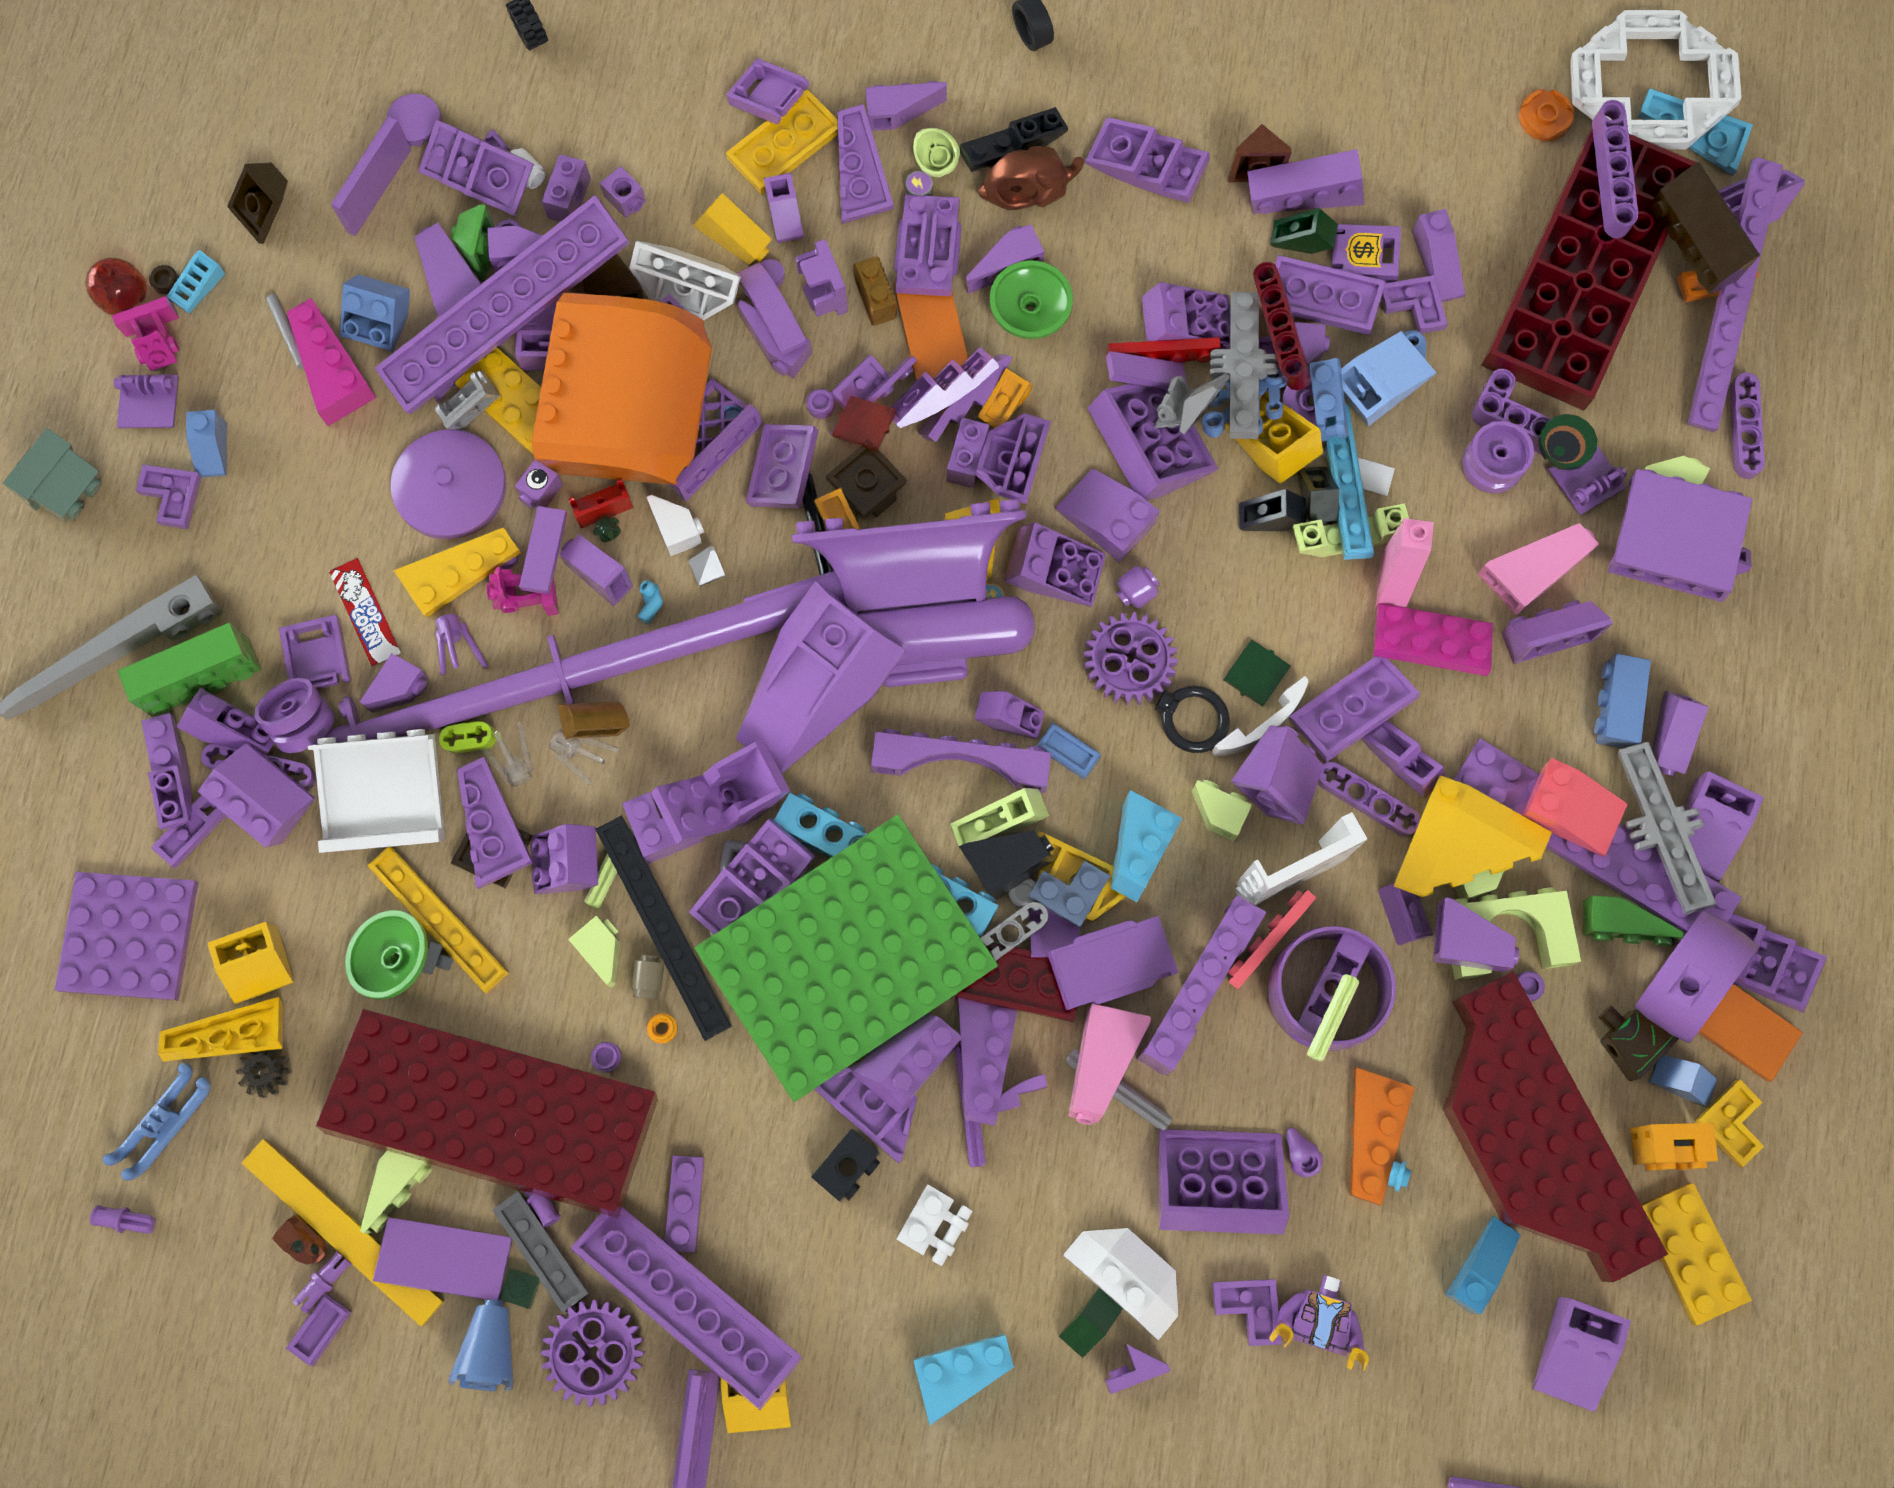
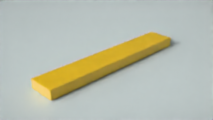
M392 846L383 850L367 865L440 945H443L444 950L484 993L487 994L509 974Z

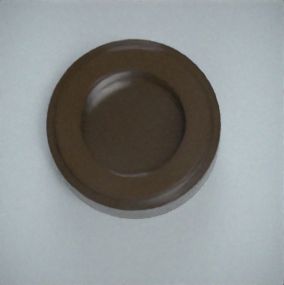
M161 265L151 271L149 282L156 292L167 295L178 280L179 275L172 267Z

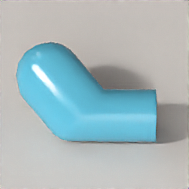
M645 580L639 586L645 606L637 617L649 625L662 607L663 599L658 585L651 580Z

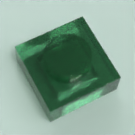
M510 1268L499 1300L531 1309L541 1281L535 1275Z

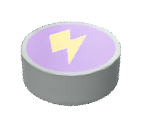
M915 171L908 175L906 179V192L908 195H931L933 190L931 176L923 171Z

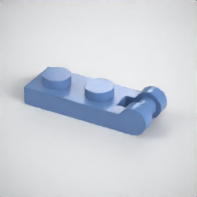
M1334 358L1309 363L1316 423L1321 431L1322 442L1328 441L1329 437L1337 436L1339 439L1348 437L1349 432L1340 359ZM1336 417V425L1328 426L1327 419Z

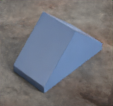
M1663 1055L1655 1063L1648 1083L1706 1108L1709 1106L1718 1079L1701 1064Z

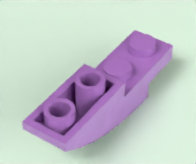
M168 713L143 720L141 723L152 771L148 773L159 829L162 830L190 822L192 814L190 775L185 746L180 743L175 716Z

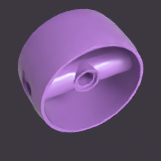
M1702 911L1643 993L1635 1008L1647 1019L1674 1037L1690 1043L1736 981L1759 946L1747 935L1719 917Z
M1319 927L1306 931L1293 939L1276 957L1268 979L1269 1005L1279 1026L1292 1039L1310 1048L1333 996L1325 992V982H1333L1338 987L1342 976L1345 974L1356 978L1366 959L1375 974L1378 984L1379 1001L1376 1014L1371 1024L1360 1036L1351 1040L1332 1041L1328 1051L1349 1049L1370 1039L1387 1021L1395 1001V976L1390 961L1383 950L1366 935L1345 927ZM1329 939L1338 941L1319 979L1314 983L1313 991L1296 1021L1285 1004L1281 987L1282 971L1289 954L1295 946L1310 940Z

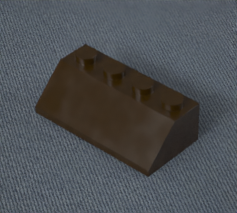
M1700 162L1693 164L1660 189L1652 200L1651 204L1655 215L1661 218L1667 228L1669 237L1677 243L1682 251L1684 260L1692 266L1697 274L1699 283L1706 288L1709 294L1739 280L1760 256Z

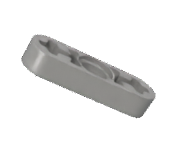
M1038 902L1028 903L982 936L980 939L985 946H989L994 942L990 936L995 934L999 944L1005 947L1003 951H1000L998 946L991 951L994 960H998L1042 928L1048 920L1047 909ZM1031 908L1034 912L1040 910L1042 914L1039 920L1041 922L1037 924L1035 921L1027 924L1025 927L1029 932L1024 934L1021 924L1014 919L1019 916L1022 922L1029 916L1028 909ZM1007 925L1016 927L1018 930L1017 940L1014 942L1004 941L1001 936L1003 927Z

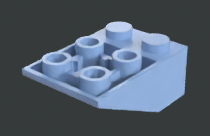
M1402 331L1357 356L1341 368L1344 398L1368 427L1436 375V371Z

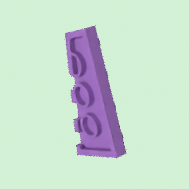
M864 104L838 111L842 224L892 210L894 209V204Z
M485 757L457 769L462 805L466 815V829L471 846V860L475 870V885L478 889L533 863Z
M958 998L959 1034L962 1036L960 1040V1057L963 1076L964 1119L995 1126L1017 1010Z

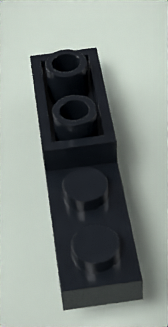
M1054 107L1011 121L1005 130L962 143L960 145V154L971 172L988 166L991 168L1006 154L1013 151L1028 150L1033 146H1047L1065 134L1069 128L1057 108Z

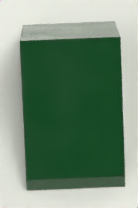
M1098 1288L1059 1337L1083 1358L1107 1334L1123 1309Z

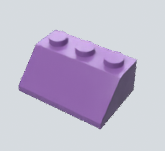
M1579 600L1563 605V609L1553 611L1552 608L1542 610L1536 613V617L1526 619L1525 616L1514 618L1508 622L1509 625L1502 632V636L1513 664H1517L1595 641L1613 624L1612 620L1592 601L1580 604Z
M245 743L215 767L198 790L202 796L265 848L282 844L315 800L312 794L250 743Z
M927 1013L873 1049L852 1074L899 1114L953 1052L962 1036L940 1017Z

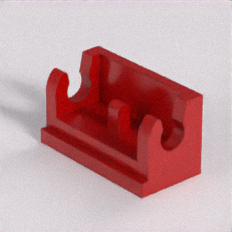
M622 478L616 480L618 484L577 500L574 497L568 498L580 528L634 508Z

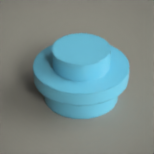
M1394 1161L1388 1185L1395 1187L1394 1191L1397 1192L1400 1191L1401 1186L1407 1188L1412 1170L1406 1168L1407 1162L1402 1161V1164Z

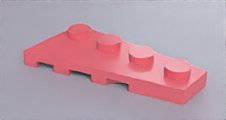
M1307 889L1303 893L1298 890L1287 902L1290 906L1288 911L1283 916L1278 913L1267 927L1271 931L1266 937L1262 939L1258 936L1247 949L1251 952L1250 956L1244 962L1239 959L1228 971L1232 976L1228 982L1238 990L1317 897Z

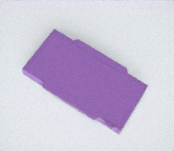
M905 195L903 219L899 221L894 267L895 272H897L896 293L951 296L953 276L958 273L962 228L961 223L958 222L959 197Z
M1159 916L1138 923L1129 920L1076 937L1073 940V944L1047 952L1066 1010L1090 1002L1098 1005L1155 985L1156 980L1178 973Z

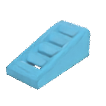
M198 250L166 297L190 314L223 278L225 272L218 263ZM197 276L202 278L200 282L195 279ZM190 284L196 287L194 291L188 288ZM182 292L189 296L187 301L180 296Z

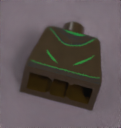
M1610 1005L1598 1016L1610 1029L1601 1038L1600 1042L1629 1081L1641 1079L1679 1040V1038L1674 1037L1647 1019L1637 1009L1629 1011L1622 1016Z

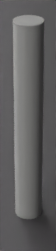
M275 294L268 295L266 297L267 304L298 369H303L293 331Z

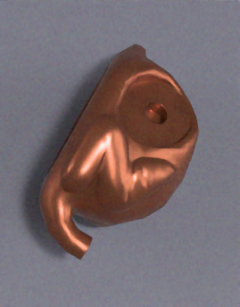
M1033 146L1028 150L1013 151L1006 154L987 170L985 180L979 187L978 193L982 199L1006 210H1019L1036 205L1043 208L1065 196L1067 184L1082 170L1084 160L1081 157H1075L1071 165L1064 166L1054 148Z

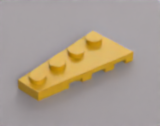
M503 527L398 568L394 572L422 614L428 618L488 577L489 574L495 571L496 567L501 568L504 563L517 557L522 552Z

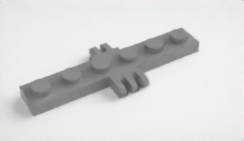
M1231 292L1230 349H1214L1210 352V358L1212 359L1210 361V367L1212 368L1210 370V377L1216 379L1224 374L1230 376L1229 439H1258L1259 379H1265L1267 375L1277 374L1278 360L1276 354H1267L1266 350L1259 349L1258 292Z
M1648 742L1620 749L1618 752L1619 759L1643 814V817L1625 823L1627 830L1640 827V830L1629 834L1632 841L1644 838V841L1634 844L1636 851L1653 847L1657 848L1684 915L1714 907L1716 902L1689 840V837L1695 835L1694 830L1704 826L1702 819L1689 820L1700 815L1698 808L1685 811L1684 806L1675 807Z

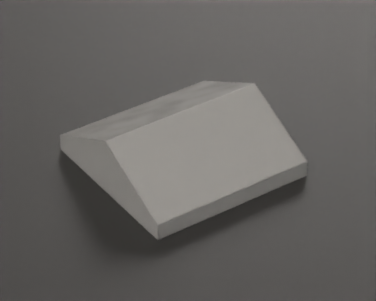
M1224 374L1199 386L1185 399L1180 432L1185 434L1199 420L1230 376Z

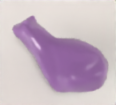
M1289 1128L1286 1133V1140L1289 1146L1290 1160L1292 1161V1171L1303 1178L1316 1175L1320 1172L1323 1164L1322 1153L1318 1151L1316 1145L1309 1142L1298 1130Z

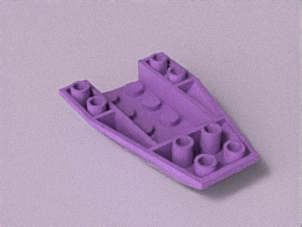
M818 581L814 582L781 628L736 737L745 747L755 741L764 739L781 774L871 700L907 651L885 633L877 631L838 601L840 598Z

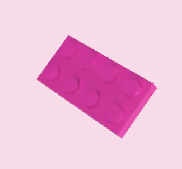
M1379 603L1376 609L1373 656L1488 676L1492 665L1493 623Z

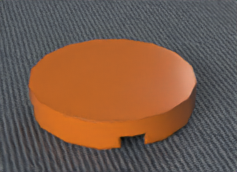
M1538 89L1530 93L1523 101L1519 112L1520 125L1527 134L1535 139L1542 141L1557 140L1563 137L1573 124V104L1567 96L1559 91L1551 90L1550 92L1544 91L1545 89Z

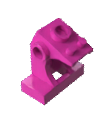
M166 296L112 315L115 326L125 337L136 334L137 338L131 339V342L135 347L134 351L141 365L146 364L150 371H154L177 362L176 352H179L180 349L174 336H170L166 323L178 319L179 316L176 308Z
M496 567L494 574H489L490 582L486 584L487 599L492 600L493 610L501 609L503 613H513L521 607L542 604L548 616L559 614L554 576L549 595L532 592V594L516 596L515 587L520 585L522 574H513V570H501L500 567Z

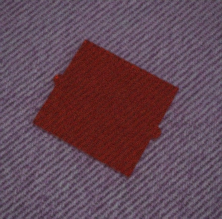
M850 396L843 412L839 413L840 419L832 435L835 438L878 451L885 435L890 432L889 426L896 414V409Z

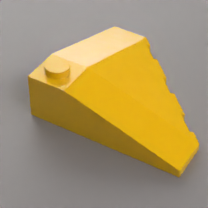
M1440 775L1425 807L1394 887L1425 897L1434 894L1433 888L1449 883L1451 888L1473 881V875L1487 870L1493 875L1513 868V862L1527 857L1530 862L1539 860L1544 854L1552 832L1473 787Z

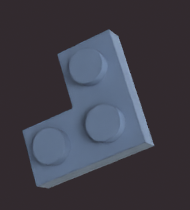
M1084 861L1069 886L1043 871L1028 898L1034 902L1041 903L1047 910L1080 928L1110 875Z

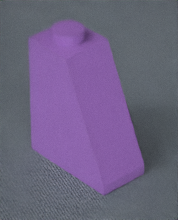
M580 534L575 539L568 540L562 547V552L559 555L564 564L613 607L633 587L625 568Z
M1666 690L1662 699L1652 752L1661 773L1674 776L1676 771L1686 774L1709 706L1694 698Z
M1445 897L1438 902L1433 962L1507 972L1513 969L1514 965H1517L1519 948L1515 947L1516 938L1452 898Z

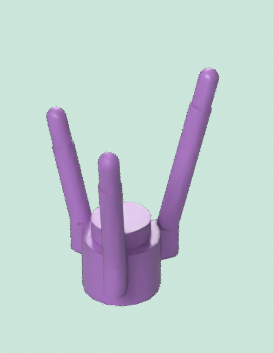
M447 614L436 619L438 631L435 634L438 641L441 675L446 674L444 643L448 645L453 667H459L454 643L461 640V635L464 636L482 667H488L482 653L468 632L466 623H460L458 615Z

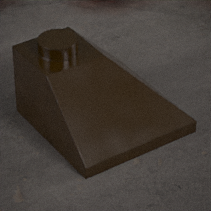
M272 162L245 164L227 205L229 210L259 244H264L283 201L288 180Z

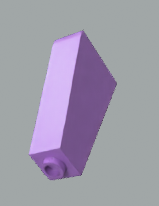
M436 223L433 226L424 228L414 237L437 317L439 318L481 284L440 224Z

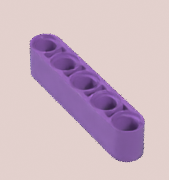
M1608 100L1603 103L1593 119L1592 129L1604 229L1612 238H1622L1638 219V206L1626 109L1618 100ZM1617 218L1622 219L1625 223L1620 222Z

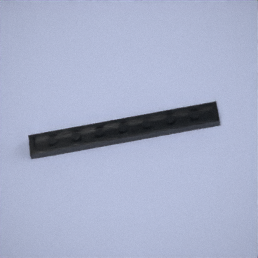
M621 815L596 828L595 830L704 1041L731 1028L732 1026L646 860L643 858L623 816Z

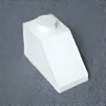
M653 495L647 497L670 556L702 544L699 534L704 533L699 518H692L689 509Z

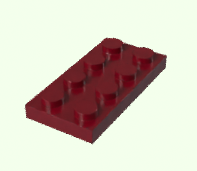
M996 943L986 946L990 954L997 946L1000 951L1005 949V947ZM1015 947L996 960L998 964L996 968L955 996V998L1074 1022L1077 1008L1066 1010L1049 957H1031L1030 950Z

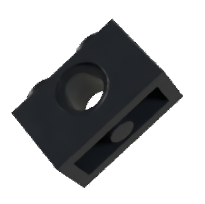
M850 1129L811 1178L839 1202L844 1198L850 1201L861 1187L857 1184L864 1173L870 1176L881 1163L877 1159L880 1153L854 1130ZM845 1159H853L857 1164L855 1174L849 1177L842 1175L840 1172V1164Z

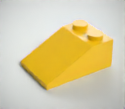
M1265 392L1260 396V418L1263 421L1262 433L1258 435V439L1235 440L1263 472L1281 484L1323 454L1320 428L1285 404H1283V415L1279 419H1269L1266 416V404L1269 402V393ZM1229 422L1225 424V428L1227 429L1228 432H1229Z

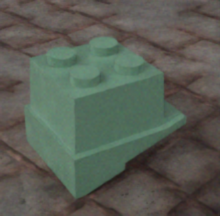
M48 428L43 431L3 481V484L35 511L40 507L65 523L69 518L75 520L84 509V506H82L83 500L87 495L92 498L102 486L99 471L74 453L70 443Z

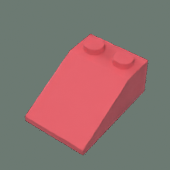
M1551 758L1543 766L1522 816L1551 831L1553 834L1604 857L1627 807V803L1580 770Z

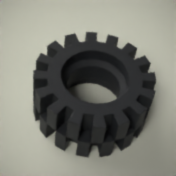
M513 0L506 4L510 19L523 44L529 51L548 42L546 31L530 0Z

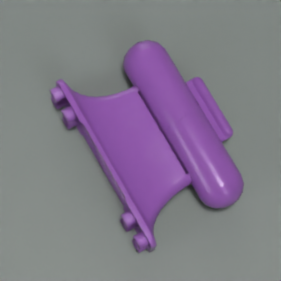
M1019 499L999 501L1000 513L991 514L990 502L970 504L971 516H964L953 520L877 528L844 529L843 518L825 519L827 531L815 532L814 521L796 522L797 534H793L791 537L793 543L810 546L819 551L828 560L840 581L847 608L877 631L885 633L907 650L884 681L883 685L885 687L962 680L968 675V658L1014 654L1023 651L1031 643L1035 634V618L1033 611L1026 602L1018 597L1002 596L987 598L986 595L988 562L996 540L1008 526L1026 518V510L1020 511Z

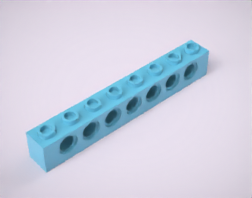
M789 793L774 819L801 844L829 859L867 835L864 833L866 829L853 821H850L849 824L838 819L840 815L827 807H824L823 810L813 805L814 801L801 793L797 796ZM807 816H813L817 819L816 825L812 828H804L801 822ZM832 830H839L843 833V837L838 842H830L827 840L828 833ZM931 864L957 903L961 900H968L973 904L972 911L964 913L978 936L980 938L984 936L998 911L999 905L994 903L996 899L983 891L977 894L969 890L968 883L957 877L951 880L943 876V870Z

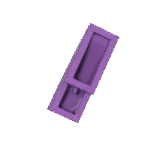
M1385 721L1361 738L1387 767L1424 798L1433 791L1439 776L1445 777L1442 765L1422 752L1419 743L1388 721Z

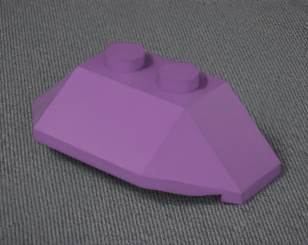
M1787 169L1781 171L1769 224L1780 219L1805 183L1804 179ZM1747 178L1718 190L1736 219L1738 218Z
M1023 413L1017 416L1016 419L1005 422L990 430L975 475L999 496L1012 500L1019 499V502L1026 504L1051 421Z

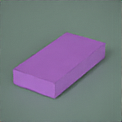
M324 1294L286 1349L310 1367L314 1366L352 1311L329 1294Z

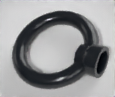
M1186 686L1173 693L1165 689L1154 709L1161 713L1162 727L1167 738L1176 747L1186 752L1204 753L1213 750L1215 745L1226 737L1229 730L1230 717L1226 704L1218 694L1206 687ZM1189 697H1199L1208 701L1214 707L1218 716V726L1215 733L1207 740L1200 742L1190 741L1182 737L1177 732L1173 723V713L1179 702Z

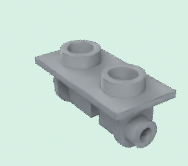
M1176 376L1171 379L1168 388L1169 394L1165 395L1161 405L1157 408L1159 418L1155 428L1181 426L1184 401L1197 389L1188 388L1184 377Z

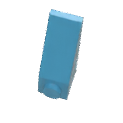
M1493 1216L1448 1288L1445 1296L1468 1312L1481 1315L1498 1288L1521 1234Z

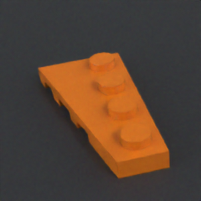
M1356 1067L1354 1068L1355 1087L1353 1094L1354 1117L1352 1126L1353 1147L1350 1171V1196L1381 1206L1415 1087Z

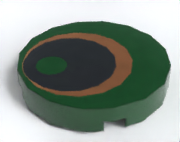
M1563 414L1555 416L1545 424L1539 434L1538 447L1542 457L1553 463L1552 466L1557 469L1570 471L1583 467L1592 459L1597 450L1598 439L1595 430L1586 420L1577 415Z

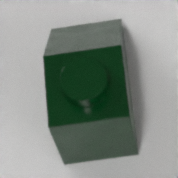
M1320 208L1274 220L1270 245L1275 248L1308 254L1333 249L1338 223Z

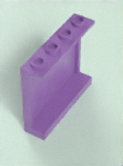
M1636 469L1628 485H1631L1615 554L1609 562L1607 572L1723 602L1733 589L1753 498L1746 497L1736 491L1726 492L1718 490L1709 484L1698 485L1687 482L1681 477L1659 475L1649 469Z

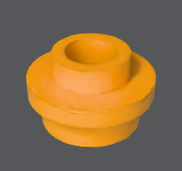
M656 1014L651 1017L647 1024V1034L656 1043H668L677 1034V1023L669 1014ZM662 1023L668 1026L665 1034H659L657 1031L658 1026Z

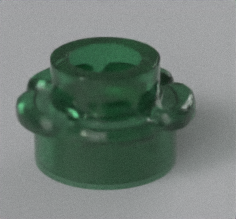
M609 516L599 519L593 530L594 535L600 538L602 542L614 540L621 533L618 525L619 520Z

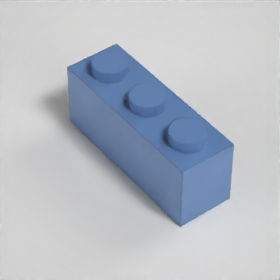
M1615 654L1607 662H1604L1601 670L1604 687L1599 693L1597 702L1598 706H1601L1600 717H1597L1594 725V733L1597 734L1596 744L1622 749L1641 744L1651 660Z

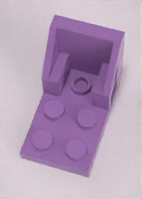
M763 739L755 741L715 763L701 776L658 786L651 794L676 844L679 845L749 824L760 818L790 792V789Z

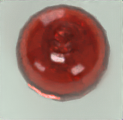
M108 257L100 259L87 272L85 286L88 296L98 308L109 315H115L134 308L133 306L139 300L142 303L147 291L145 278L133 264L122 258Z

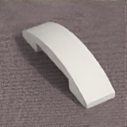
M1306 676L1281 695L1278 700L1283 706L1281 710L1246 737L1237 728L1215 745L1212 754L1215 757L1245 751L1257 745L1270 725L1281 727L1297 707L1309 681Z

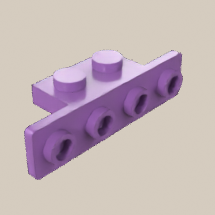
M868 355L829 392L847 413L829 431V434L832 437L839 436L840 434L843 437L855 427L853 422L860 415L862 418L868 415L875 408L873 403L879 397L883 399L893 391L894 387L892 384L898 378L903 380L914 370L911 366L917 359L914 356L905 358L888 374L872 355Z

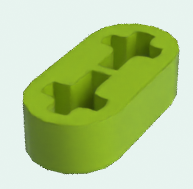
M480 721L447 726L441 731L439 736L442 748L456 754L487 750L497 741V732L494 727ZM482 730L487 732V736H484L482 741L472 738V736L480 735ZM454 734L464 737V739L456 740L454 745L449 743V739L454 738Z

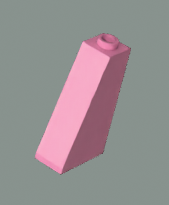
M1403 519L1381 553L1376 608L1379 603L1407 607L1431 552L1434 522Z
M1578 523L1489 561L1480 570L1478 575L1518 615L1587 557L1599 543L1589 529L1584 528Z
M1091 1004L1086 1013L1068 1116L1074 1117L1077 1122L1087 1125L1100 1121L1150 1024L1151 1017Z

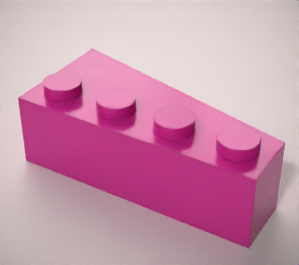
M312 298L287 312L317 413L327 426L376 398Z

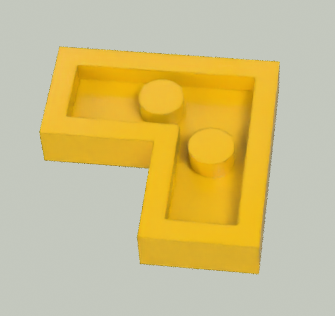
M1741 1079L1735 1080L1694 1120L1696 1123H1714L1716 1144L1738 1167H1744L1764 1147L1742 1123L1763 1102Z

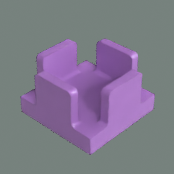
M824 239L815 242V250L795 257L797 271L799 274L804 275L807 282L803 286V290L811 310L815 312L816 316L836 311L838 316L847 313L846 286L827 241Z

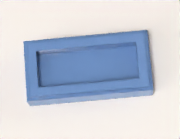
M1054 723L1051 724L1037 745L1044 748L1045 752H1051L1053 760L1084 780L1101 757L1099 752Z

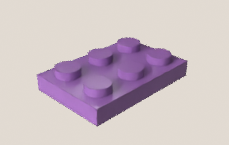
M764 424L746 498L747 504L752 507L801 509L819 431L815 426Z

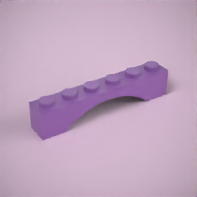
M883 729L882 732H875L871 769L872 773L902 776L913 768L930 762L963 760L977 763L995 771L1008 780L1017 790L1032 788L1039 789L1041 793H1046L1051 752H1045L1044 748L1038 746L1019 749L1011 743H999L998 746L987 745L986 741L971 739L968 743L959 742L958 738L952 736H941L940 739L929 738V735L925 733L914 732L911 736L900 735V732L897 730Z

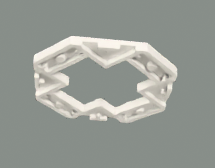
M1624 10L1611 25L1605 26L1591 38L1588 44L1583 48L1579 47L1572 53L1570 60L1572 104L1593 120L1603 103L1608 100H1618L1626 109L1629 134L1664 149L1686 150L1739 105L1742 95L1738 53L1730 47L1727 49L1723 48L1716 42L1717 38L1703 27L1699 26L1696 28L1687 21L1688 16L1680 10ZM1627 39H1678L1680 61H1707L1710 98H1685L1683 103L1684 120H1631L1630 97H1602L1600 60L1625 61L1627 56Z

